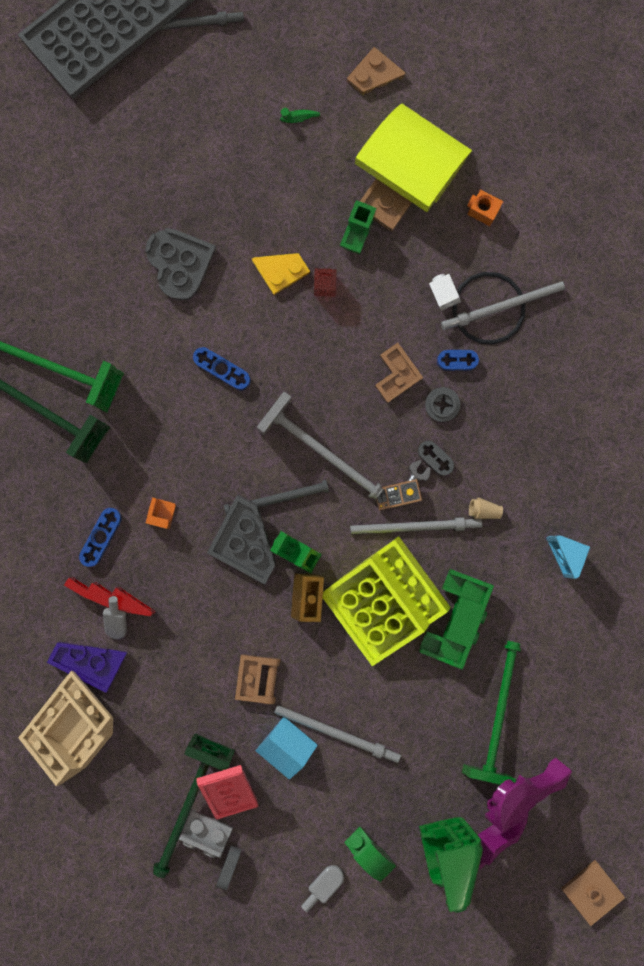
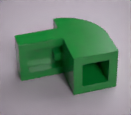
M356 200L348 219V226L340 243L341 248L360 255L372 227L377 208Z
M282 531L274 540L273 546L270 549L271 552L309 573H312L322 555Z
M359 827L344 842L354 855L353 858L372 878L379 882L396 867L388 854L374 843L362 827Z

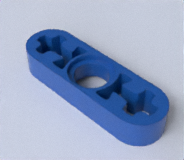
M205 347L198 348L194 352L193 360L201 369L237 390H245L249 387L250 377L243 369ZM207 353V358L213 361L214 357L217 358L213 362L211 369L208 368L210 366L208 362L203 361L199 363V354ZM220 363L228 366V371L224 375L216 373V366ZM232 369L236 370L233 372L234 375L238 377L244 375V380L246 381L245 384L240 383L239 385H236L237 381L233 377H230V380H227V378L232 373Z
M107 508L101 513L79 555L80 562L84 566L92 567L100 562L122 521V515L119 510ZM114 512V517L117 519L115 522L111 521L108 526L112 528L111 532L106 528L100 527L101 523L103 525L107 524L108 518L106 515ZM99 531H104L107 535L106 541L102 544L97 543L95 540V535ZM90 544L101 547V551L96 549L93 554L96 558L95 561L91 560L88 563L85 554L91 553L94 548L90 547Z

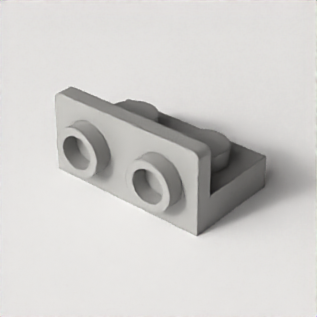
M192 809L179 840L183 841V844L189 848L194 849L197 847L203 850V853L209 857L215 858L217 856L221 858L233 827Z

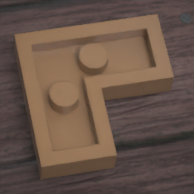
M396 343L380 355V358L391 371V374L377 383L375 387L388 404L422 380L423 376L399 343Z

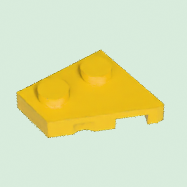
M299 253L252 258L253 264L273 295L310 274V270Z

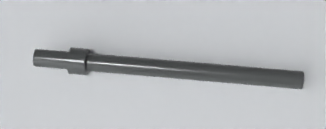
M226 11L217 12V15L171 19L159 30L211 24L224 26L230 22L244 21L243 12L226 13Z

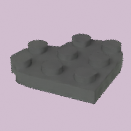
M165 228V230L159 231L156 234L153 233L147 241L145 250L148 261L155 269L159 270L157 278L163 293L174 300H190L201 287L215 253L216 245L175 229Z

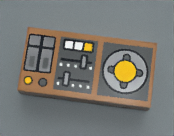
M418 479L382 487L383 491L377 497L379 510L423 501Z

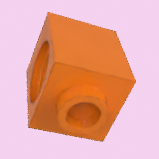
M480 189L477 196L472 195L467 205L470 208L467 215L491 226L504 201ZM484 204L488 207V210L483 211L478 205Z

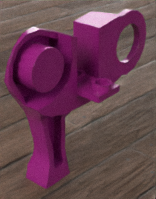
M554 758L548 764L543 773L532 778H525L519 775L516 783L508 779L493 792L491 799L487 802V808L490 811L485 813V818L493 825L478 834L483 847L479 870L486 864L490 865L503 850L518 842L527 824L528 812L537 803L551 793L566 787L572 771L557 758Z

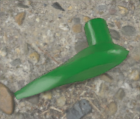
M283 108L280 121L287 123L302 122L308 118L320 116V112L312 110L289 111L288 108Z

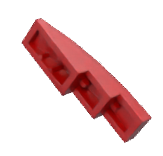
M74 577L68 578L64 586L79 595L106 607H109L108 599L111 596H115L118 599V609L126 613L152 616L156 612L121 587L115 588L113 592L97 582L87 587Z

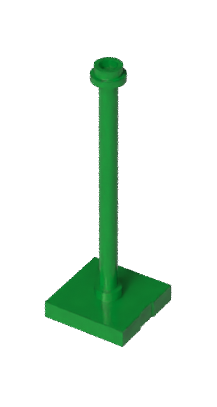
M0 341V351L91 386L92 388L86 403L103 412H108L124 375L122 371L116 369L112 364L103 361L95 379Z
M507 641V645L504 647L508 649L486 765L483 764V768L464 764L462 773L469 778L499 785L508 779L514 783L516 782V778L505 773L496 772L497 767H495L517 651L521 652L520 643Z

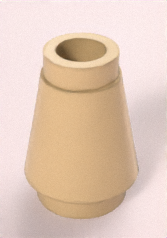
M481 498L472 499L469 505V516H473L474 519H501L503 514L502 506Z

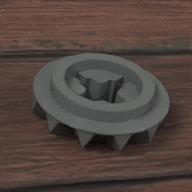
M436 388L426 398V412L431 419L436 421H450L459 412V397L449 388ZM444 396L445 403L452 407H445L441 414L440 407L433 403H439Z

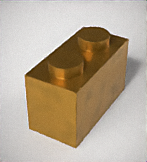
M294 573L292 618L299 622H321L324 577L316 574Z

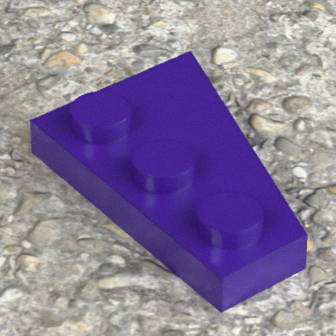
M57 642L47 663L68 674L70 671H74L82 681L107 693L128 652Z

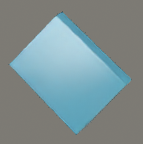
M560 535L546 537L565 578H578L590 547Z
M283 717L255 751L285 777L291 779L304 767L318 744L287 718Z

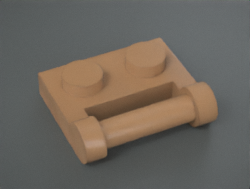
M241 654L235 700L275 704L276 674L281 659ZM262 665H269L265 695H259Z

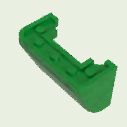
M461 817L419 826L430 880L432 883L437 884L438 887H444L446 905L449 912L459 913L465 911L471 903L483 853L481 839L464 818Z

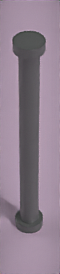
M323 480L320 484L251 501L257 504L258 507H263L320 492L329 493L327 481ZM229 504L224 505L226 515L231 508Z

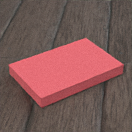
M241 765L197 778V785L215 819H221L259 807L257 798Z

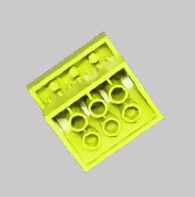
M401 103L372 134L356 156L355 164L428 212L433 203H437L472 150Z
M399 536L324 590L322 597L371 666H374L424 633L432 622L446 614L451 608Z

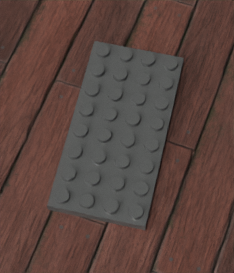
M60 0L20 32L18 36L71 98L74 99L195 0Z

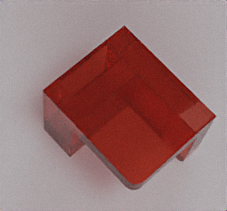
M315 268L314 296H336L337 269Z

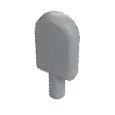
M111 596L108 599L109 608H105L103 611L104 630L109 637L122 639L127 633L126 613L118 609L117 597Z
M336 865L326 867L309 886V891L312 894L301 905L305 912H308L318 900L326 903L342 885L344 873L340 867Z

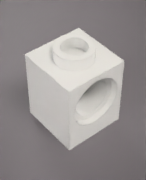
M440 274L432 279L433 282L429 283L441 311L461 302L449 274Z

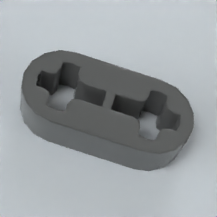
M424 441L420 444L418 455L434 472L445 476L453 471L454 463L452 459L434 442ZM423 446H432L433 449L431 450V452L436 457L433 458L429 454L424 456L423 452L425 450L423 449ZM437 458L441 462L447 461L449 463L447 465L448 471L445 469L439 470L440 464L436 461Z
M231 845L216 884L217 888L227 891L242 849Z

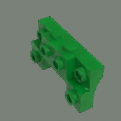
M449 569L442 590L455 594L458 597L443 637L426 631L418 651L463 670L472 644L475 645L479 638L478 627L486 619L487 611L485 609L494 585Z

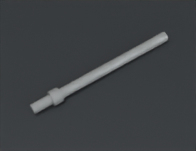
M559 282L469 313L457 314L455 318L441 322V327L443 330L458 325L460 327L468 325L470 321L565 290V285L563 282Z
M464 517L446 521L350 526L351 534L442 529L464 531L465 528L482 527V519H464Z
M279 705L275 709L274 713L371 752L372 756L380 759L383 757L396 763L400 760V754L385 749L384 745L379 743L375 745Z

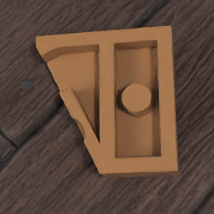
M373 47L347 77V82L364 95L371 92L374 88L383 87L398 78L399 80L402 79L406 72Z

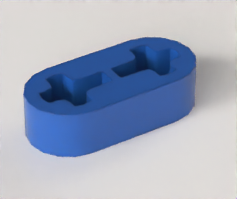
M444 350L437 357L438 367L445 371H469L474 369L479 362V357L473 350ZM448 355L449 359H456V362H450L448 366H445V362H441V359ZM467 355H470V359H474V362L467 366V362H459V359H465Z

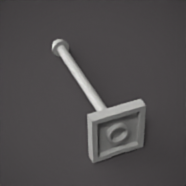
M283 392L259 423L257 431L265 436L274 423L282 425L369 491L370 494L368 496L370 498L376 499L383 491L379 483L375 486L284 417L283 411L290 403L291 396Z

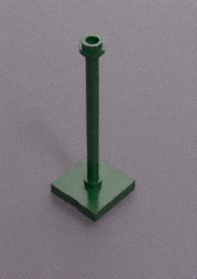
M0 379V390L74 435L75 439L66 453L75 459L88 463L110 426L89 415L82 428L79 429Z
M194 733L184 755L200 761L201 764L161 860L153 866V874L155 876L165 878L169 874V861L199 792L197 778L206 775L209 765L222 771L228 769L235 752L234 749Z

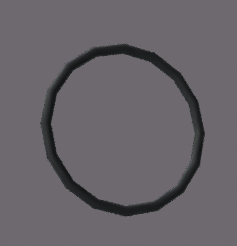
M482 272L470 276L457 290L458 295H460L462 289L472 280L483 276L498 277L508 282L517 291L518 296L523 295L521 289L512 279L495 272ZM526 303L521 304V317L516 327L502 338L483 340L469 334L463 326L460 327L458 325L457 327L467 338L480 344H497L506 341L519 331L525 318ZM457 304L453 305L452 313L454 318L457 315Z

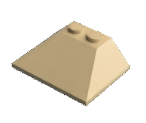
M70 671L18 738L55 786H59L85 769L112 736L113 717L74 671Z

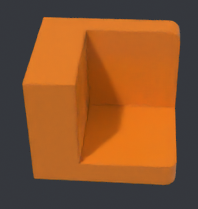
M152 497L145 523L170 529L176 504Z

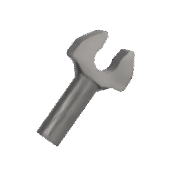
M421 460L412 463L409 466L411 476L407 481L415 479L426 481L430 476V467L423 474H418L417 467L420 465Z

